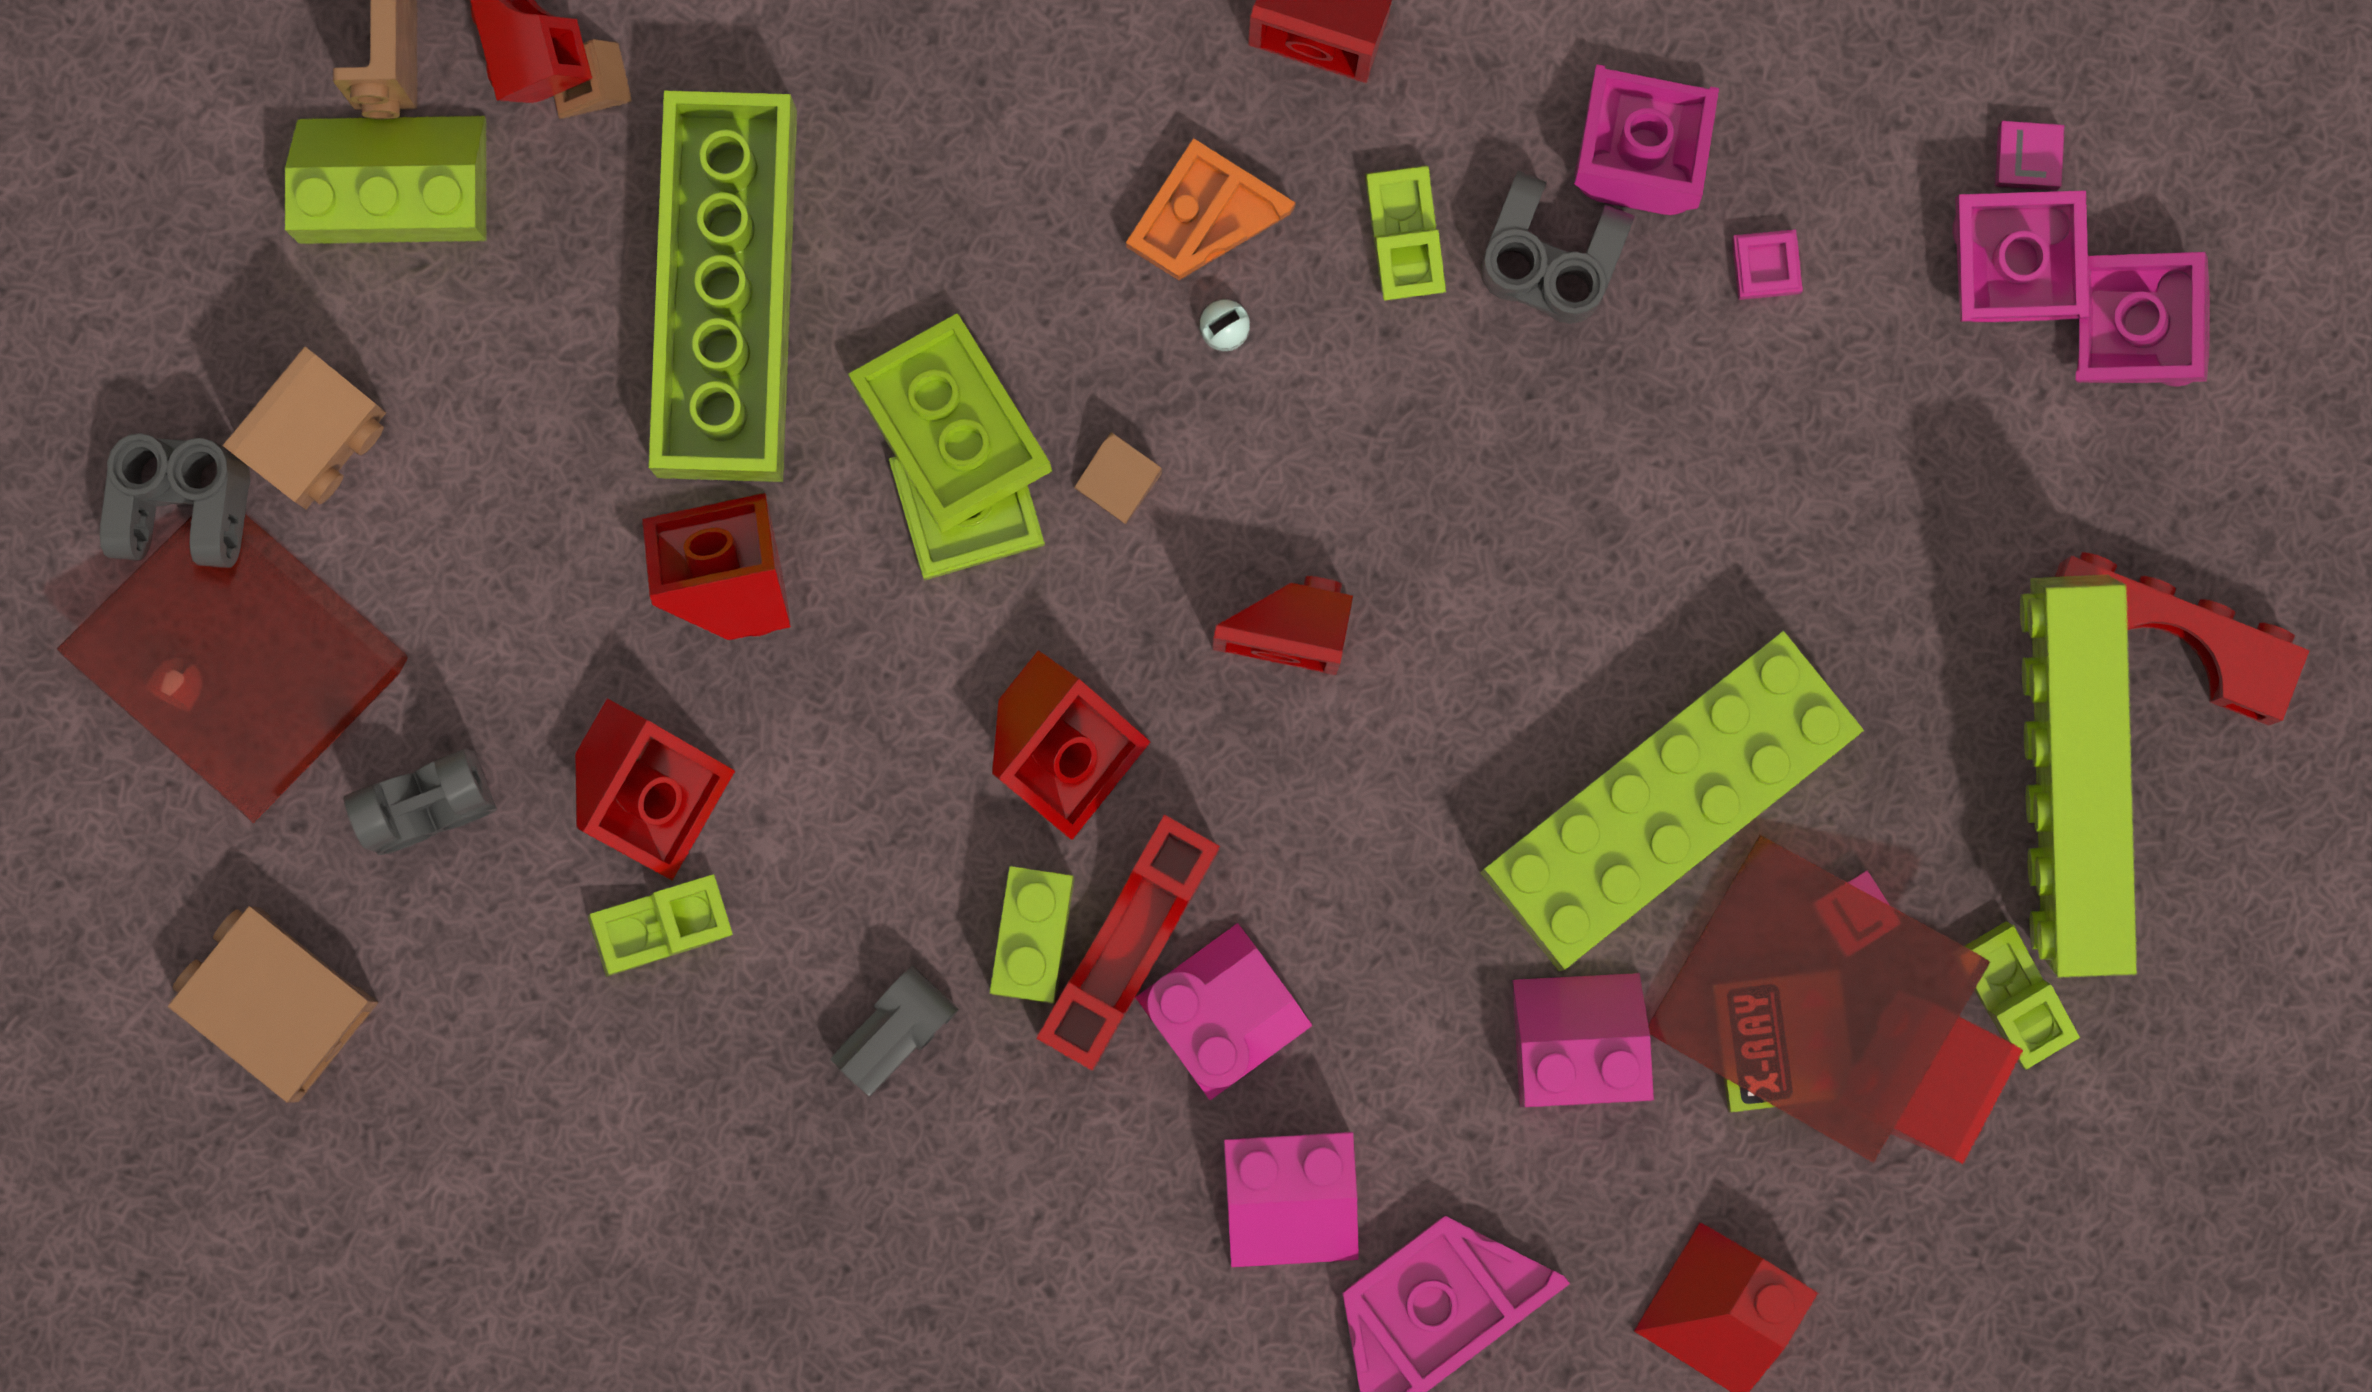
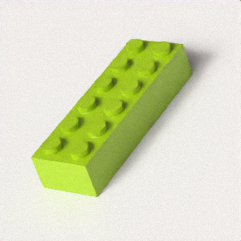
M664 90L649 469L657 478L783 482L797 109L791 94Z
M2109 575L2030 578L2031 593L2021 594L2020 621L2022 632H2029L2030 638H2032L2033 657L2022 659L2024 696H2031L2032 703H2034L2035 721L2024 722L2025 756L2027 760L2033 759V765L2036 767V784L2026 786L2028 823L2035 824L2036 832H2038V848L2028 849V878L2030 886H2036L2037 894L2040 896V911H2030L2032 949H2038L2040 960H2045L2057 977L2137 974L2126 585Z
M1783 631L1480 873L1558 971L1565 970L1860 735L1864 729Z

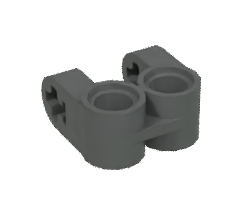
M1517 171L1482 260L1481 275L1483 283L1489 292L1503 300L1517 301L1543 311L1558 322L1568 324L1583 322L1593 315L1605 295L1635 216L1605 205L1586 254L1580 252L1569 253L1541 242L1537 236L1528 231L1547 182ZM1507 252L1520 253L1530 264V274L1521 279H1510L1504 276L1498 269L1497 259ZM1564 275H1576L1587 284L1589 295L1580 302L1566 301L1557 292L1556 280Z
M139 433L128 435L119 440L112 448L107 461V477L100 522V544L104 555L107 558L143 560L150 549L156 506L170 504L193 506L189 542L193 561L197 565L232 567L237 561L242 543L247 496L250 486V470L247 464L225 447L204 438L185 441L159 439ZM156 457V473L151 480L143 483L141 475L143 467L148 460ZM216 461L217 474L214 481L207 487L202 488L201 475L207 465Z
M466 748L436 759L434 762L419 768L414 773L372 784L344 796L345 808L362 847L377 852L378 855H385L427 840L439 832L458 828L486 817L497 810L475 750H468Z

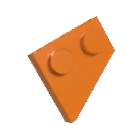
M1193 138L1126 241V248L1175 279L1180 280L1289 216L1295 208V202Z

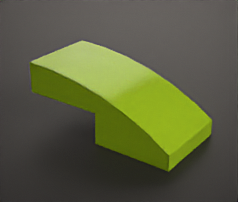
M1423 165L1365 173L1383 300L1446 292L1439 230L1436 229L1429 166Z
M714 874L653 892L650 896L594 912L587 916L606 977L733 935Z
M2007 921L1952 953L2002 1038L2023 1049L2018 1059L2023 1069L2027 1070L2080 1038L2054 988L2042 978L2015 926Z

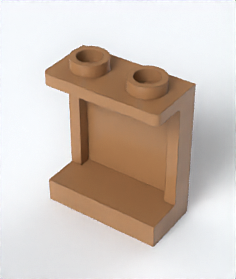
M371 0L370 64L367 67L333 68L334 84L355 110H362V116L393 119L400 116V109H417V0Z
M248 906L244 913L236 909L216 930L213 939L219 944L203 963L198 959L194 960L176 979L172 989L178 994L168 1007L284 1101L299 1102L379 1002L360 987L351 985L270 920L271 916L262 908Z

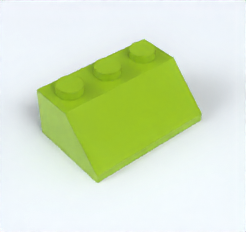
M486 117L297 119L285 166V231L299 244L486 241Z

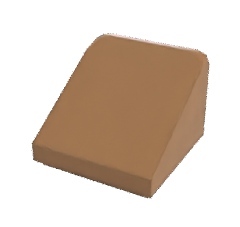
M592 39L583 43L593 79L554 95L559 119L632 101L617 42Z
M1110 432L1074 488L1126 525L1162 475V468Z

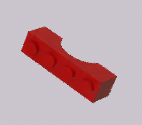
M470 0L471 16L478 28L487 62V76L494 88L496 100L536 103L593 79L577 19L554 16L541 8L535 0Z
M2082 552L2079 558L2070 556L2060 562L2055 577L2109 575L2125 584L2127 630L2137 628L2159 629L2169 632L2186 642L2196 652L2207 673L2210 703L2268 726L2283 721L2310 651L2293 644L2295 638L2293 633L2268 623H2258L2255 629L2233 619L2236 612L2233 609L2214 601L2200 599L2198 605L2177 598L2174 596L2177 589L2162 580L2149 576H2140L2137 582L2115 573L2117 564L2099 555Z
M1164 814L1133 868L1110 914L1082 962L1067 983L1036 1039L1094 1071L1219 853V845Z

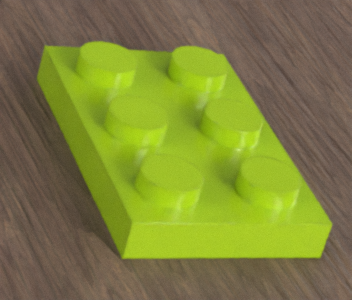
M958 313L848 373L851 384L942 533L1052 472L1050 461Z

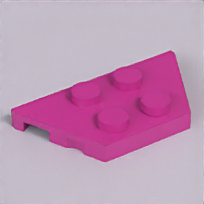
M1445 1215L1342 1291L1360 1392L1429 1391L1570 1283L1565 1276Z

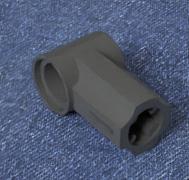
M911 966L882 995L874 1005L876 1011L860 1028L856 1029L830 1058L840 1071L869 1097L875 1093L916 1048L919 1051L922 1050L935 1037V1032L944 1023L947 1024L959 1011V1008L914 966Z

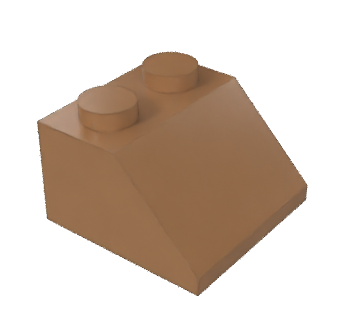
M305 346L223 446L291 500L307 509L313 501L320 505L333 495L344 477L339 470L354 452L361 456L376 443L384 429V426L379 421L386 412Z

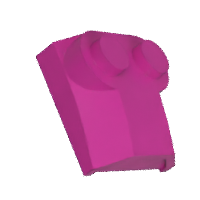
M1596 64L1580 153L1575 167L1574 184L1586 196L1602 203L1663 215H1676L1686 210L1697 209L1703 195L1719 88H1701L1605 69L1603 65Z
M2086 191L1959 194L1955 197L1956 216L1953 222V237L1957 245L1960 322L1990 323L2089 318Z
M2206 252L2088 256L2089 318L2079 319V358L2076 382L2163 383L2168 386H2184L2192 382H2207L2210 290Z
M1238 923L1135 997L1209 1100L1215 1098L1313 1026Z

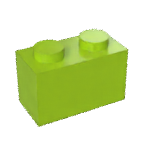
M1009 866L990 994L1049 1004L1056 1003L1075 881L1073 876Z

